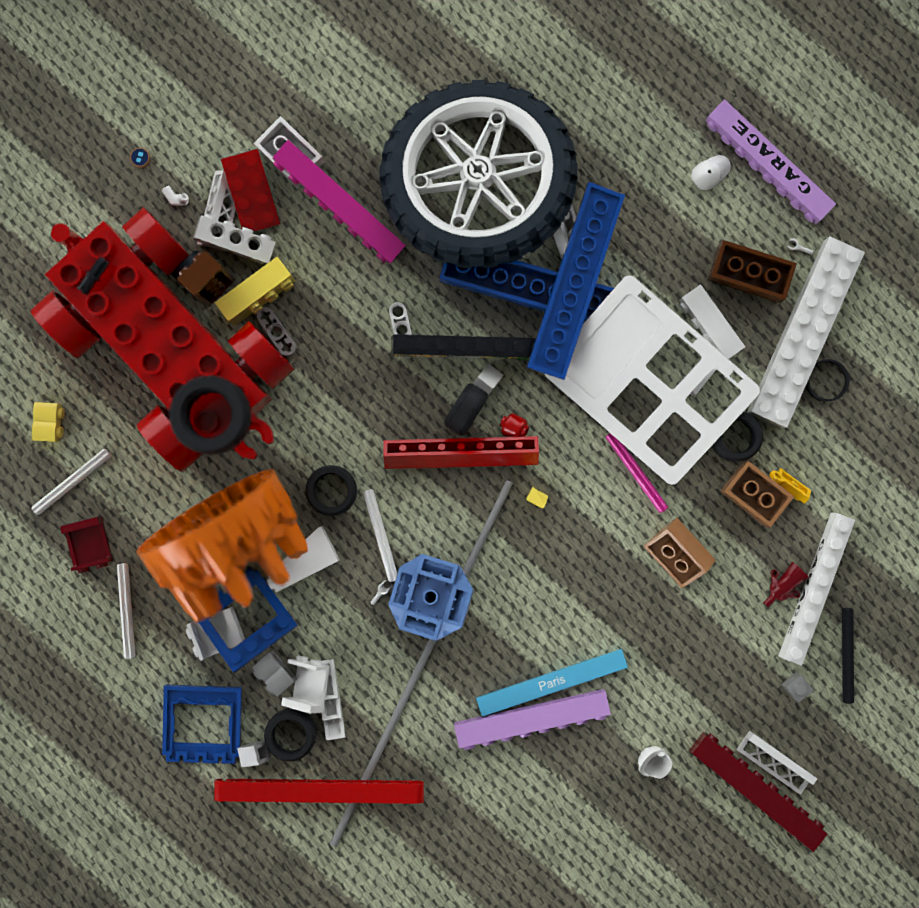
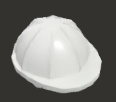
M651 746L645 748L639 756L638 769L644 776L661 779L672 769V761L668 752L660 747Z

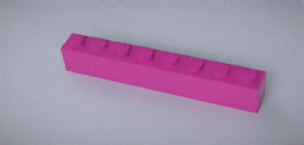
M289 140L272 157L275 161L273 165L281 172L285 170L289 174L288 178L294 184H301L306 195L310 198L314 196L319 200L318 205L323 210L327 211L329 209L334 214L332 217L339 224L344 223L349 227L347 231L355 238L358 235L363 240L362 244L368 250H375L378 253L376 257L383 263L386 261L391 263L406 246Z

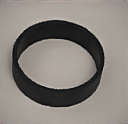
M825 359L816 362L815 366L823 362H829L838 366L844 375L843 390L833 399L821 398L812 390L810 377L806 384V389L814 399L830 402L841 398L846 393L850 378L844 365L836 360Z

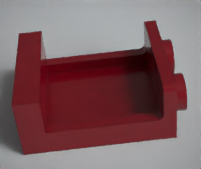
M102 516L60 526L61 534L66 535L73 563L71 571L77 570L79 574L90 571L89 567L96 565V568L99 569L108 566V562L113 561Z

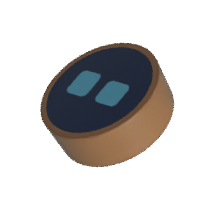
M136 148L130 155L131 162L138 168L147 167L151 161L150 154L144 148Z

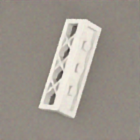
M224 170L215 171L204 216L205 214L212 215L218 221L219 217L224 214L226 220L232 223L236 208L227 185L228 182ZM229 196L231 206L226 209L223 200ZM216 227L211 229L213 236L217 233L221 235L220 229L216 230ZM197 241V245H199V246L211 247V248L220 250V249H218V248H215V247H212V246H209V245H206V244H204V243H201V242H198V241Z
M751 731L747 733L736 749L800 795L809 783L814 785L817 780L808 771ZM748 741H751L755 744L756 752L747 753L743 748ZM768 753L771 755L772 763H761L760 754ZM776 765H785L788 774L778 775ZM799 775L805 779L799 789L792 783L793 776Z

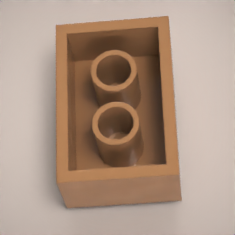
M743 461L720 490L722 494L765 527H771L794 498L793 495L749 461Z

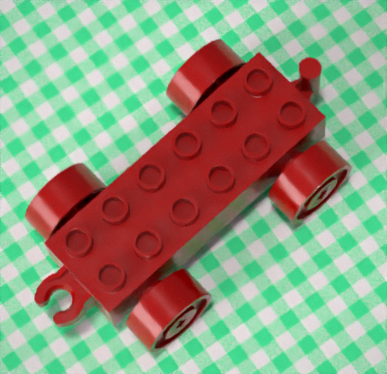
M142 207L122 226L124 231L135 242L132 246L105 221H102L84 239L63 223H58L52 227V239L64 245L68 253L45 276L65 298L55 290H52L30 312L39 325L63 349L79 359L102 337L168 409L171 407L170 404L177 390L189 380L209 375L224 378L237 385L248 398L252 421L248 430L260 432L262 440L266 444L274 443V432L270 425L264 420L259 419L256 415L273 399L254 379L259 376L267 385L274 389L295 369L250 321L227 340L240 355V358L236 360L150 267L154 262L165 274L170 276L189 254L145 207ZM99 257L107 259L110 263L101 275V281L96 282L89 294L85 295L81 290H78L77 286L87 275L86 271H90ZM208 393L201 396L194 402L190 411V421L193 429L205 438H214L221 435L229 427L232 420V410L229 402L218 393ZM158 404L136 426L153 449L171 466L183 473L203 453L192 451L176 438L170 425V411ZM244 440L234 448L236 453L243 458L255 460L258 457V453L253 448L248 447Z

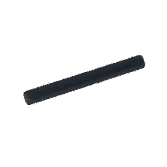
M842 608V701L846 704L854 703L853 608Z

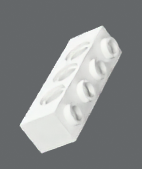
M209 214L199 217L192 239L263 265L270 262L276 243L271 240L270 236L264 234L260 236L255 235L253 230L242 227V230L238 229L234 223L216 221V217ZM214 227L220 229L221 236L214 237L211 229ZM231 234H236L239 237L238 244L231 242ZM249 241H255L257 243V250H251L249 248Z

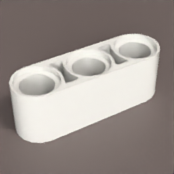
M399 302L392 304L389 314L394 334H398V328L404 326L408 329L405 335H412L406 307ZM396 308L404 310L403 315L400 317L394 316L393 311Z

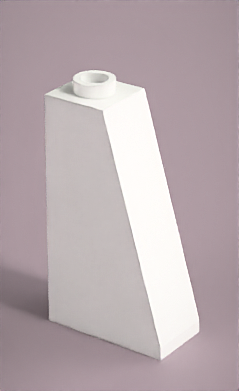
M323 526L317 528L305 539L308 551L305 554L301 555L298 559H291L287 556L283 560L290 574L287 583L280 586L273 583L270 578L267 580L272 590L274 589L275 592H278L340 560Z

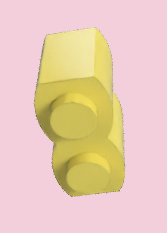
M34 402L33 441H60V438L63 437L61 419L65 415L62 404Z

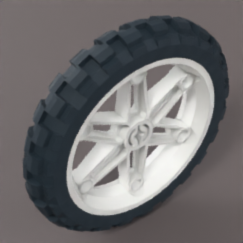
M472 80V83L461 84V82L447 85V88L439 91L436 89L425 95V99L419 103L415 102L405 111L404 117L396 122L390 132L391 135L388 141L385 142L380 165V184L389 217L392 219L397 230L412 246L445 264L451 263L463 268L498 267V264L506 262L512 263L522 259V256L529 252L533 253L544 245V242L559 229L571 208L576 191V151L561 118L557 117L553 113V109L543 100L539 101L534 97L533 93L523 88L511 87L509 83L500 81L489 83L486 80ZM467 118H489L474 149L448 127V125ZM495 120H500V121H502V122H500V123H498V124H497V123H494ZM506 123L520 130L530 140L536 151L497 155ZM439 131H444V132H445V133L442 134V135H438V134H437ZM493 132L496 134L488 158L482 156L481 153L490 133ZM433 137L452 161L453 165L416 175L420 155ZM451 140L470 158L463 163L447 144L448 141ZM532 160H539L540 162L537 163V164H534V163H532L531 161H532ZM524 162V166L499 173L496 172L495 166ZM542 170L538 191L525 210L503 181ZM460 173L461 177L459 181L435 184L432 182V180ZM420 182L426 183L424 186H417ZM494 183L510 204L508 206L504 205L487 188ZM469 188L475 190L476 193L464 215L461 214L467 189ZM459 190L450 225L436 217L426 207L420 195ZM482 197L510 220V222L492 229L467 230ZM515 211L521 213L519 216L512 215V213ZM456 223L464 224L462 227L459 228L454 226Z

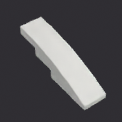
M334 659L322 661V664L330 666L322 713L326 740L346 738Z

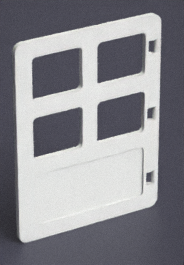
M631 275L625 276L582 325L565 380L545 374L551 382L671 485L676 484L760 393L759 386ZM641 291L651 298L647 304L638 297ZM687 331L697 338L693 343L684 337ZM673 334H677L701 355V360L674 389H671L646 367V364ZM712 369H717L741 390V393L714 423H709L686 403L685 399ZM733 371L743 378L739 383L730 377ZM634 378H637L661 398L662 402L635 432H631L608 412L607 408ZM676 412L701 434V437L674 466H670L648 447L646 442L666 419Z

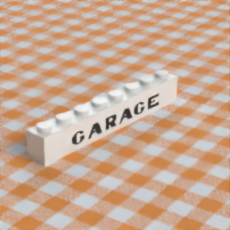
M838 513L830 514L808 574L809 578L806 579L778 655L779 657L802 666L853 528L854 519Z

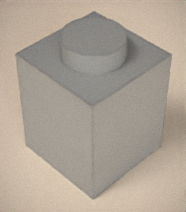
M796 672L781 684L798 703L813 691L802 675Z
M265 741L251 742L237 748L241 767L256 766L271 760V755Z

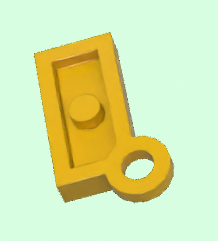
M779 468L778 471L772 470L769 474L771 479L793 495L795 500L801 501L804 504L809 500L811 490L782 468Z

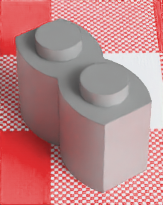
M273 650L252 667L255 677L258 680H263L267 685L266 689L272 695L275 694L277 697L297 680L293 672Z

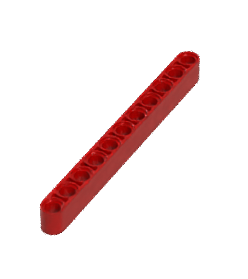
M222 779L214 780V800L221 802L419 804L424 802V782L417 780L226 779V781H222Z

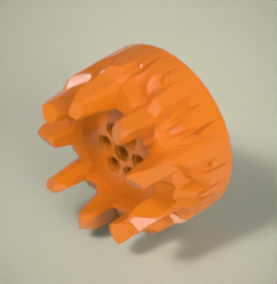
M267 469L227 486L183 512L151 535L137 549V554L159 586L169 589L185 612L198 623L207 618L214 617L222 609L219 593L215 587L220 583L224 585L235 601L243 607H248L253 598L252 590L243 571L248 563L258 562L273 583L283 586L289 581L290 574L277 551L276 544L291 559L300 558L301 555L308 551V547L296 522L297 514L292 507L286 490L275 471Z

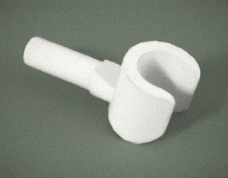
M794 238L789 240V242L795 243L796 247L787 246L788 251L798 250L812 255L813 250L802 247Z
M387 580L378 585V592L370 602L372 605L382 595L387 594L392 589V585L388 589L384 587V583Z

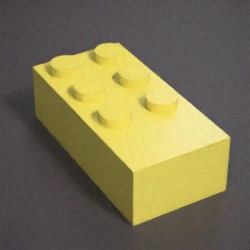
M276 257L214 303L228 322L236 326L252 313L254 315L257 314L267 302H274L279 297L278 294L283 290L287 292L293 288L295 279L281 260Z

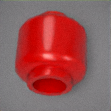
M514 413L508 417L504 416L499 425L502 427L501 433L505 437H525L529 430L527 420Z

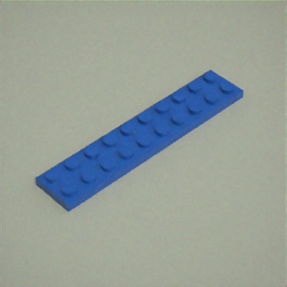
M591 182L587 183L527 368L565 380L625 197L624 194Z

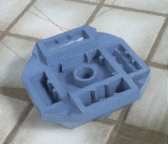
M421 554L399 568L388 605L400 630L438 641L463 628L474 589L460 565ZM430 592H434L436 595V600L433 603L428 600Z

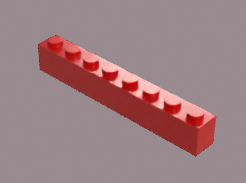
M538 436L384 440L385 469L538 465Z

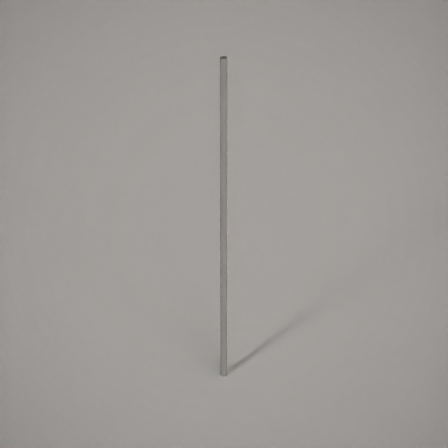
M506 480L463 568L466 577H468L513 485V482ZM428 640L361 780L370 779L436 643L435 640ZM349 803L330 842L332 846L337 847L358 803Z

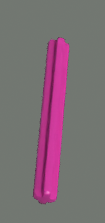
M609 433L606 436L607 441L657 511L662 513L667 510L668 506L626 447Z

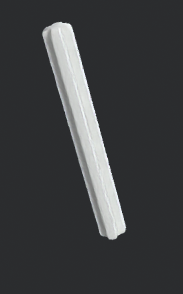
M103 449L33 505L32 510L37 515L43 513L111 457L110 452L107 449Z
M366 490L363 494L389 582L396 581L397 570L374 490Z
M121 563L117 565L123 651L124 658L131 659L135 657L129 566L127 563Z

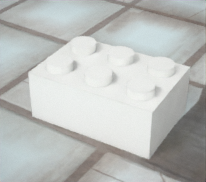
M281 116L254 142L259 152L272 164L275 162L272 157L287 140L293 143L318 167L324 163L322 156ZM285 170L281 172L297 189L301 186L299 183L297 185L288 178L289 174Z

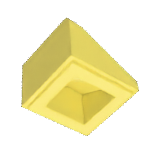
M534 487L531 488L526 497L528 502L540 508H544L548 499V495Z

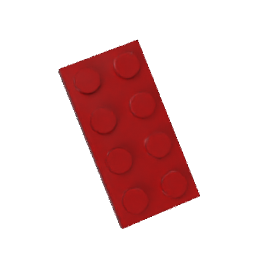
M255 149L220 159L241 227L251 229L254 232L281 224L259 150Z

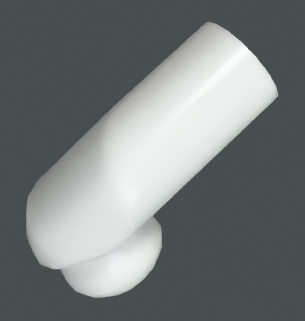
M170 186L162 189L163 194L171 205L185 206L188 204L189 197L187 194H175Z

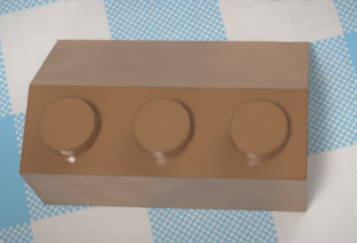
M678 518L668 523L643 546L681 588H684L708 572L716 561Z

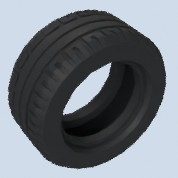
M211 375L193 378V380H189L177 390L170 404L169 420L174 431L173 433L184 446L192 451L211 455L228 452L237 447L249 431L252 415L248 398L237 385L224 378ZM208 393L221 394L229 402L232 410V420L229 427L221 435L214 438L200 436L193 429L190 421V411L194 402Z

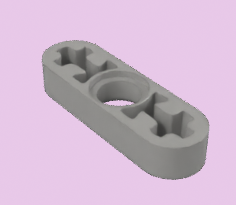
M263 307L258 311V321L279 352L287 357L292 356L296 352V344L275 313L268 307ZM262 313H271L269 315L272 322L276 320L277 322L270 325L267 320L261 319L263 317ZM280 327L282 329L281 336L273 337L272 329ZM285 335L287 336V338L284 339L285 342L288 345L292 344V346L290 347V352H283L282 349H284L285 347L282 344V342L277 344V341L282 340L285 337Z

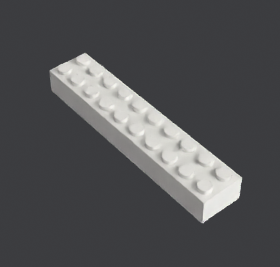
M830 236L823 241L760 382V393L751 403L747 413L781 429L788 427L864 256V251Z

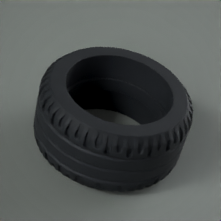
M472 383L467 384L444 421L445 426L458 433V435H465L487 401L488 393Z
M742 412L736 419L745 423L750 429L751 443L749 447L743 452L733 453L723 445L720 436L712 445V448L722 459L731 462L745 461L752 458L760 450L763 442V430L758 420L749 413Z
M335 465L323 466L310 475L306 484V498L310 506L318 513L326 516L340 515L349 510L354 504L357 497V484L352 474L346 469ZM328 474L340 476L348 487L346 499L336 507L323 505L319 502L315 493L317 482Z
M292 708L277 712L267 723L264 732V740L269 752L277 759L286 762L304 758L311 751L317 737L316 725L313 719L306 712ZM293 719L303 725L306 730L307 739L301 748L287 750L277 743L275 728L282 720Z

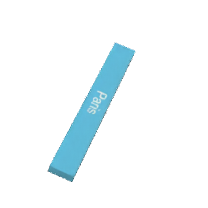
M618 649L478 696L476 700L483 717L626 669L628 666L622 649Z

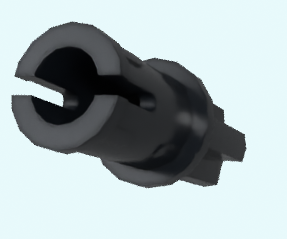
M99 257L90 271H86L87 275L77 286V289L88 295L96 282L101 281V275L110 264L108 260Z

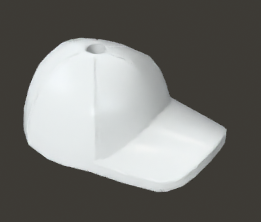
M717 155L702 161L692 170L691 179L697 188L701 190L712 189L730 172V161L723 155Z

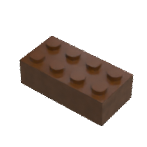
M722 240L718 245L708 281L781 303L786 300L797 263Z
M205 250L202 253L199 252L193 258V263L189 267H185L180 271L179 278L177 279L196 298L209 307L235 281Z

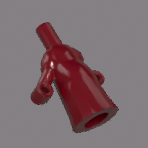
M791 562L779 580H777L779 572L775 569L771 570V595L763 604L769 608L776 600L785 601L788 598H799L800 593L794 589L804 580L808 579V575L794 562Z

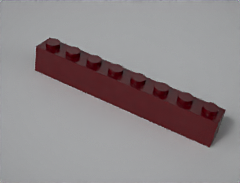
M703 732L689 751L814 852L828 835L823 830L825 826L817 819L812 821L808 818L810 814L801 806L797 809L793 805L794 801L786 794L781 796L778 793L780 789L773 783H765L763 781L764 776L757 770H754V772L747 768L749 764L741 757L738 760L733 757L734 752L726 745L722 748L717 744L719 740L711 733L706 735Z

